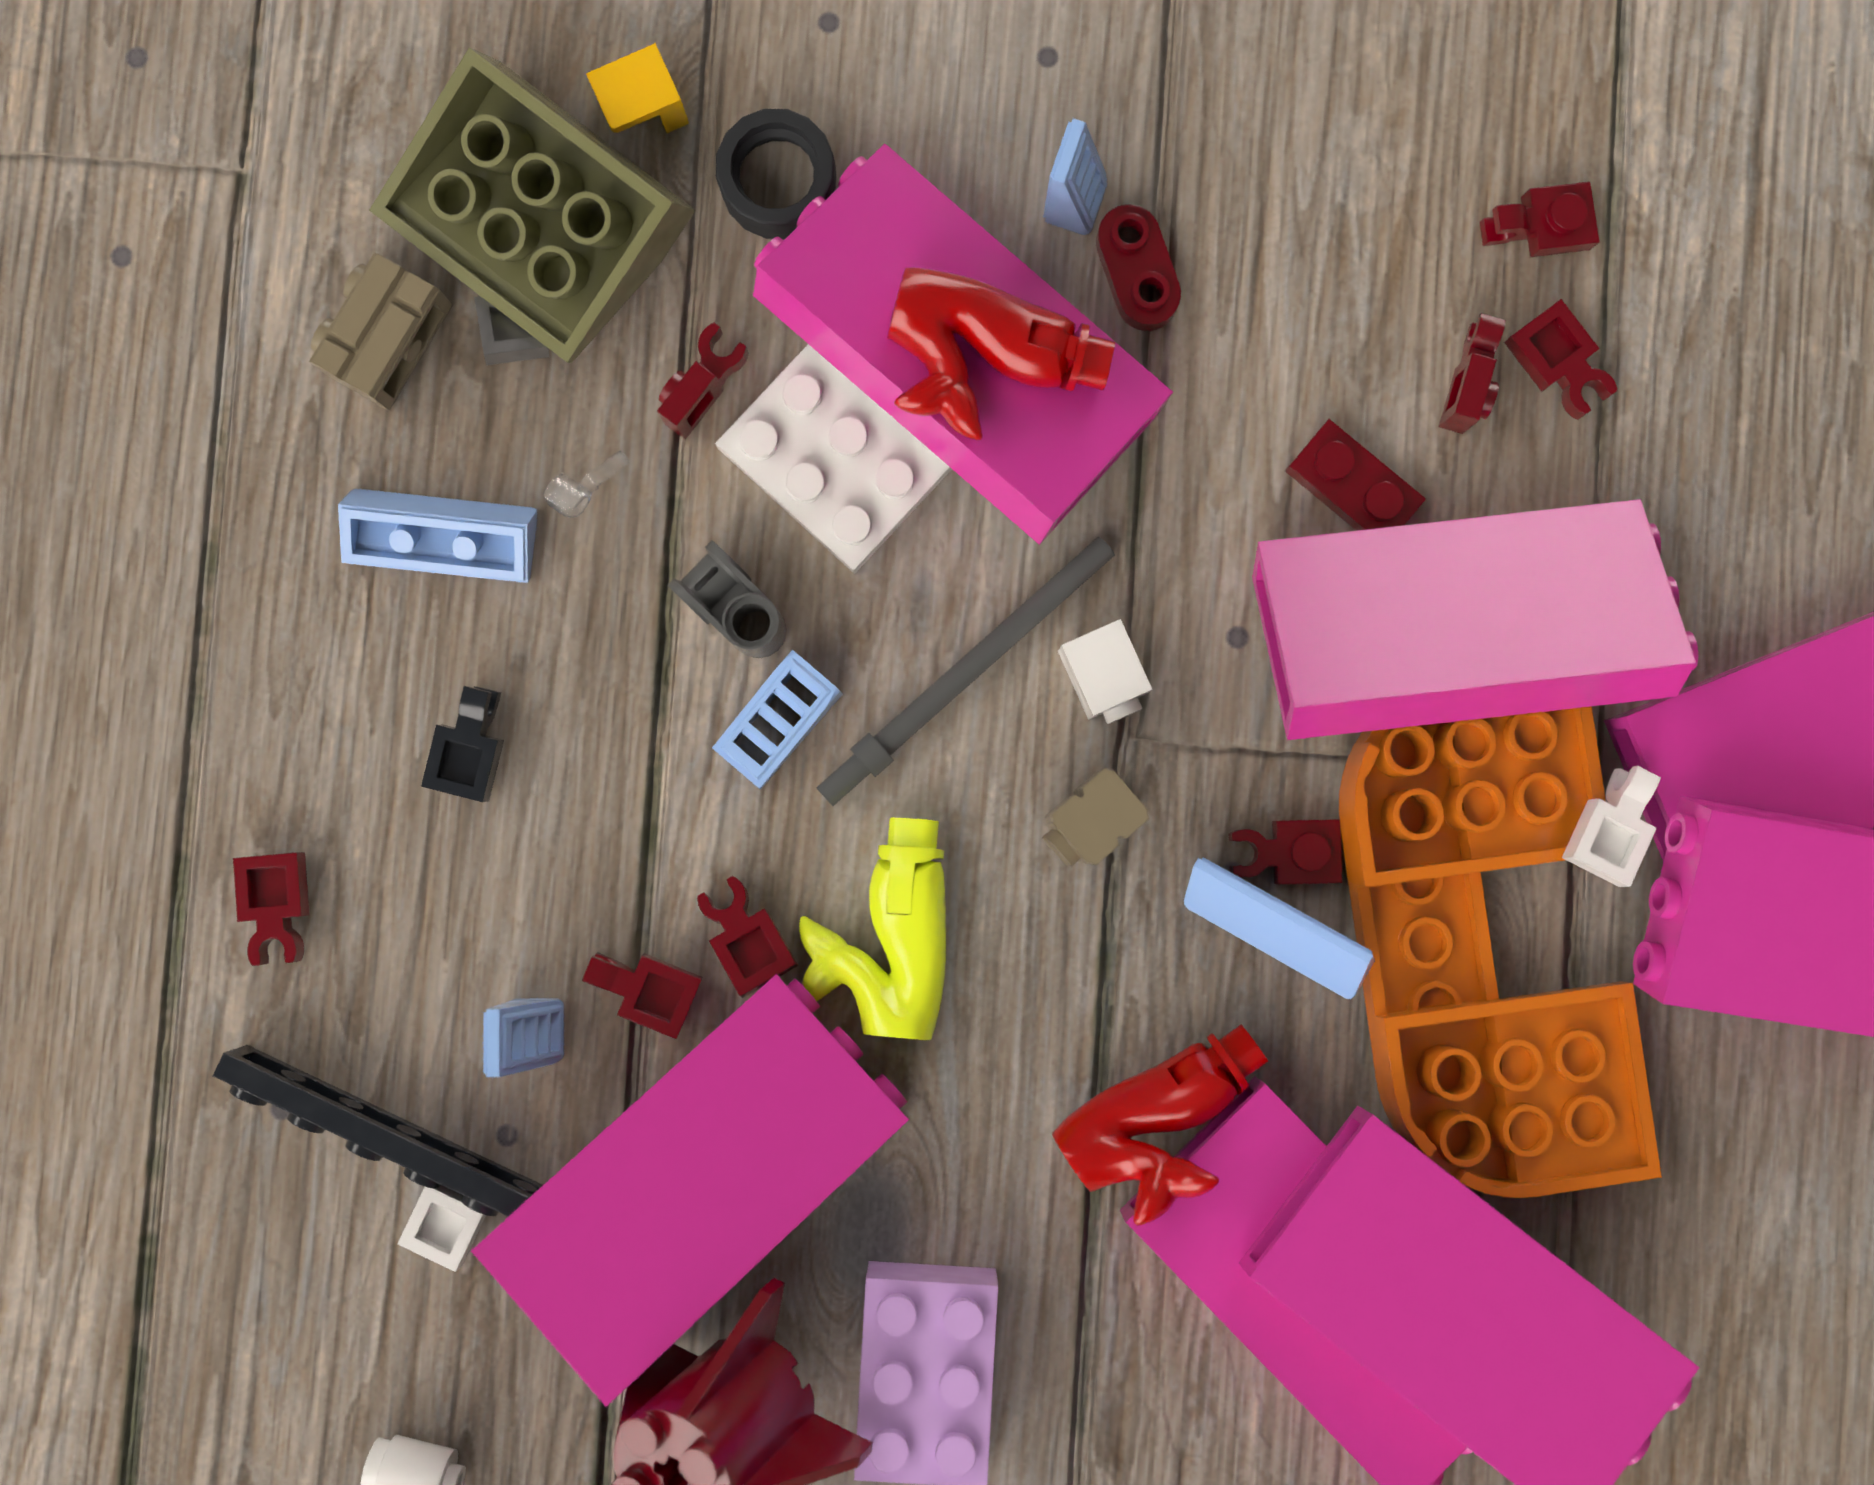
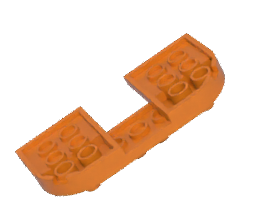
M1592 706L1362 732L1347 758L1341 779L1339 819L1356 942L1371 950L1375 959L1362 985L1375 1077L1384 1111L1397 1134L1463 1185L1500 1197H1540L1662 1178L1633 983L1619 981L1500 999L1498 995L1481 872L1565 861L1562 856L1588 799L1600 798L1606 802Z

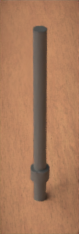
M1097 537L874 737L868 733L850 749L853 755L816 787L818 791L834 806L870 773L874 777L879 775L894 761L890 756L1112 559L1115 554L1110 546L1102 538Z

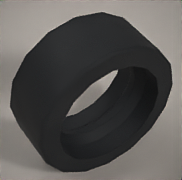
M762 109L742 117L725 133L716 153V180L729 214L745 230L765 239H773L775 237L786 239L797 228L796 224L799 216L813 199L822 196L826 200L836 190L835 159L826 135L810 118L789 109ZM771 141L790 142L800 146L809 156L813 165V183L808 194L798 203L782 209L764 208L755 204L744 193L740 183V168L745 157L756 147Z

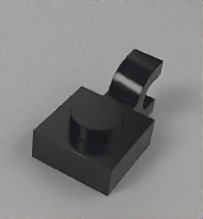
M469 686L463 687L456 726L436 725L421 787L479 802L489 801L504 740L487 736L486 733L495 717L501 692L474 686V688Z

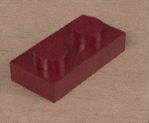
M1330 419L1324 423L1285 470L1287 474L1356 531L1403 526L1426 500L1424 496Z

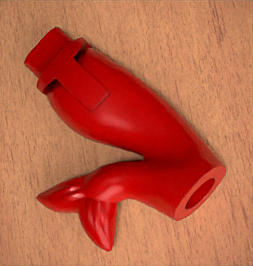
M905 267L887 338L917 357L926 366L929 376L898 396L894 403L899 409L914 415L931 416L941 414L947 423L961 435L970 439L981 440L983 434L977 401L973 390L968 385L969 377L966 362L953 334H958L964 338L989 365L1010 379L1025 385L1043 388L1059 387L1068 391H1073L1076 383L1104 390L1111 368L1115 342L1089 335L1090 325L1081 323L1075 332V323L1065 316L1029 303L987 283L943 271Z
M1242 1024L1219 1040H1217L1213 1033L1208 1035L1206 1039L1212 1046L1211 1048H1208L1203 1043L1192 1044L1157 1066L1105 1089L1071 1113L1052 1132V1136L1062 1154L1090 1192L1124 1181H1140L1133 1216L1136 1225H1144L1163 1216L1177 1198L1198 1197L1211 1191L1218 1185L1219 1179L1217 1176L1191 1161L1172 1157L1168 1152L1157 1146L1131 1138L1142 1134L1178 1132L1202 1125L1222 1112L1232 1102L1236 1094H1241L1250 1086L1245 1078L1269 1061Z

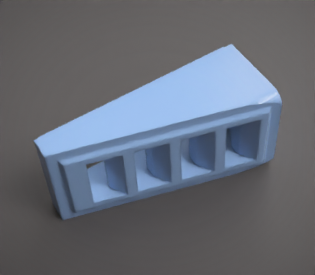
M1073 118L1072 122L1068 121L1049 177L1043 218H1045V222L1081 235H1087L1092 231L1107 187V177L1086 122Z
M791 650L712 749L755 786L762 789L843 694L800 655ZM792 677L796 678L818 697L810 707L785 686ZM775 696L779 697L801 716L794 727L768 706ZM759 715L785 736L778 747L752 725ZM742 734L769 756L762 766L735 744Z
M513 999L488 1008L486 1012H483V1074H486V1077H502L552 1065L563 1058L564 1004L560 999Z

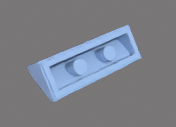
M366 489L351 490L338 504L341 563L528 583L530 580L537 526L536 508Z
M1203 857L1201 860L1198 858L1195 862L1184 897V905L1188 910L1345 999L1355 997L1375 962L1371 950Z

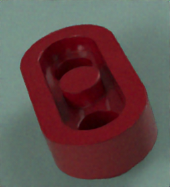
M1126 204L1117 206L1103 217L1099 225L1096 237L1097 253L1121 318L1129 326L1137 330L1153 331L1160 329L1171 321L1180 304L1181 287L1155 217L1147 209L1138 205ZM1124 227H1132L1138 231L1140 240L1135 243H1126L1120 239L1118 231ZM1144 285H1153L1160 291L1161 298L1156 302H1147L1141 298L1139 288Z

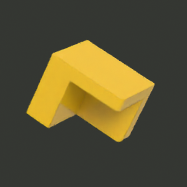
M656 43L586 73L609 127L614 133L622 132L658 115L666 133L689 124L681 98Z

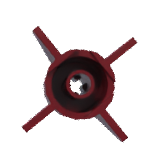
M773 1278L763 1286L727 1339H719L700 1356L672 1344L627 1387L613 1450L614 1470L617 1478L612 1485H808L858 1468L871 1454L873 1442L814 1413V1394L810 1383L802 1389L799 1378L792 1370L798 1364L797 1360L789 1350L774 1341L785 1286L784 1282Z

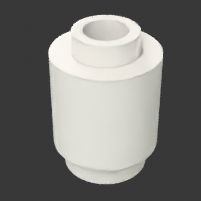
M395 1435L392 1440L378 1438L374 1442L364 1465L361 1485H463L466 1467L457 1464V1449Z

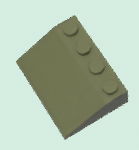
M470 47L369 209L370 212L567 363H572L660 265L696 211L502 62Z

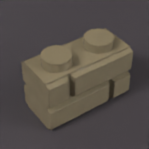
M374 253L367 265L359 264L349 274L343 291L347 299L335 319H325L316 329L311 341V349L314 351V354L309 362L332 379L356 391L384 409L390 410L453 304L434 285L404 270L378 253Z
M1104 768L1089 777L1073 791V796L1065 798L1045 816L1047 822L1045 825L1050 830L1042 839L1066 866L1070 865L1072 867L1076 862L1097 865L1119 846L1117 839H1127L1149 820L1147 813L1149 810L1114 770L1110 771Z

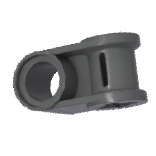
M711 540L705 546L707 554L681 581L673 579L667 586L707 625L711 623L740 652L748 657L758 659L771 656L780 649L785 641L787 632L785 619L771 600L751 582L752 579ZM756 611L767 613L770 617V627L766 635L755 641L743 640L739 629L744 617Z

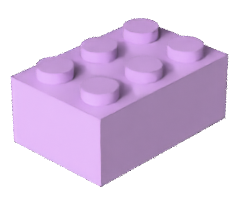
M869 1261L865 1283L857 1435L873 1442L871 1454L858 1468H855L854 1480L923 1485H987L998 1297L996 1268Z

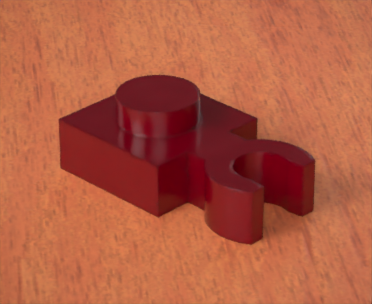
M1562 299L1504 342L1541 392L1555 382L1559 384L1562 388V405L1565 411L1576 420H1579L1591 411L1590 406L1582 397L1581 391L1583 386L1593 388L1603 401L1618 391L1617 385L1610 374L1601 369L1591 368L1586 361L1588 357L1600 348Z
M1481 313L1477 323L1472 322L1470 324L1463 346L1462 359L1455 368L1438 427L1463 434L1476 424L1480 418L1487 419L1490 415L1499 390V383L1491 381L1497 359H1494V355L1501 341L1506 320Z
M1340 819L1272 821L1273 839H1265L1262 834L1251 829L1235 830L1228 834L1229 841H1246L1254 849V858L1249 864L1245 866H1229L1230 872L1238 877H1254L1263 872L1267 866H1274V884L1342 883Z
M305 852L233 858L237 922L256 921L257 932L250 938L247 947L250 964L252 966L269 964L268 946L273 939H277L283 944L285 963L302 961L304 942L300 934L292 928L291 917L310 916Z
M731 876L726 880L733 891L734 899L728 908L716 909L710 897L704 892L697 896V901L701 912L710 920L721 924L724 929L723 933L712 938L709 942L738 995L744 998L763 987L776 974L780 977L799 965L765 908L749 916L747 913L749 905L748 891L741 881Z

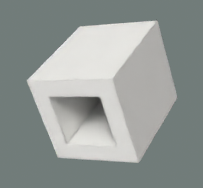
M1121 619L1061 645L1058 653L1088 720L1103 714L1107 724H1110L1143 709L1138 698L1149 693L1152 687Z

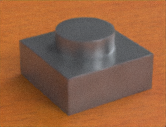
M481 296L474 297L486 365L550 357L548 348L484 298Z

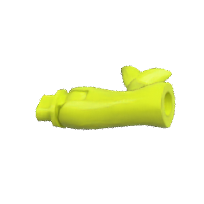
M892 817L889 819L887 845L878 846V855L881 859L877 860L870 880L869 909L874 929L890 964V974H887L867 953L855 946L848 945L837 933L806 916L800 917V938L812 960L804 974L802 985L816 1001L822 999L841 984L847 985L852 990L856 999L862 1031L865 1035L917 1040L932 1039L942 1000L946 967L944 871L941 862L930 861L932 859H944V850L937 849L939 821Z

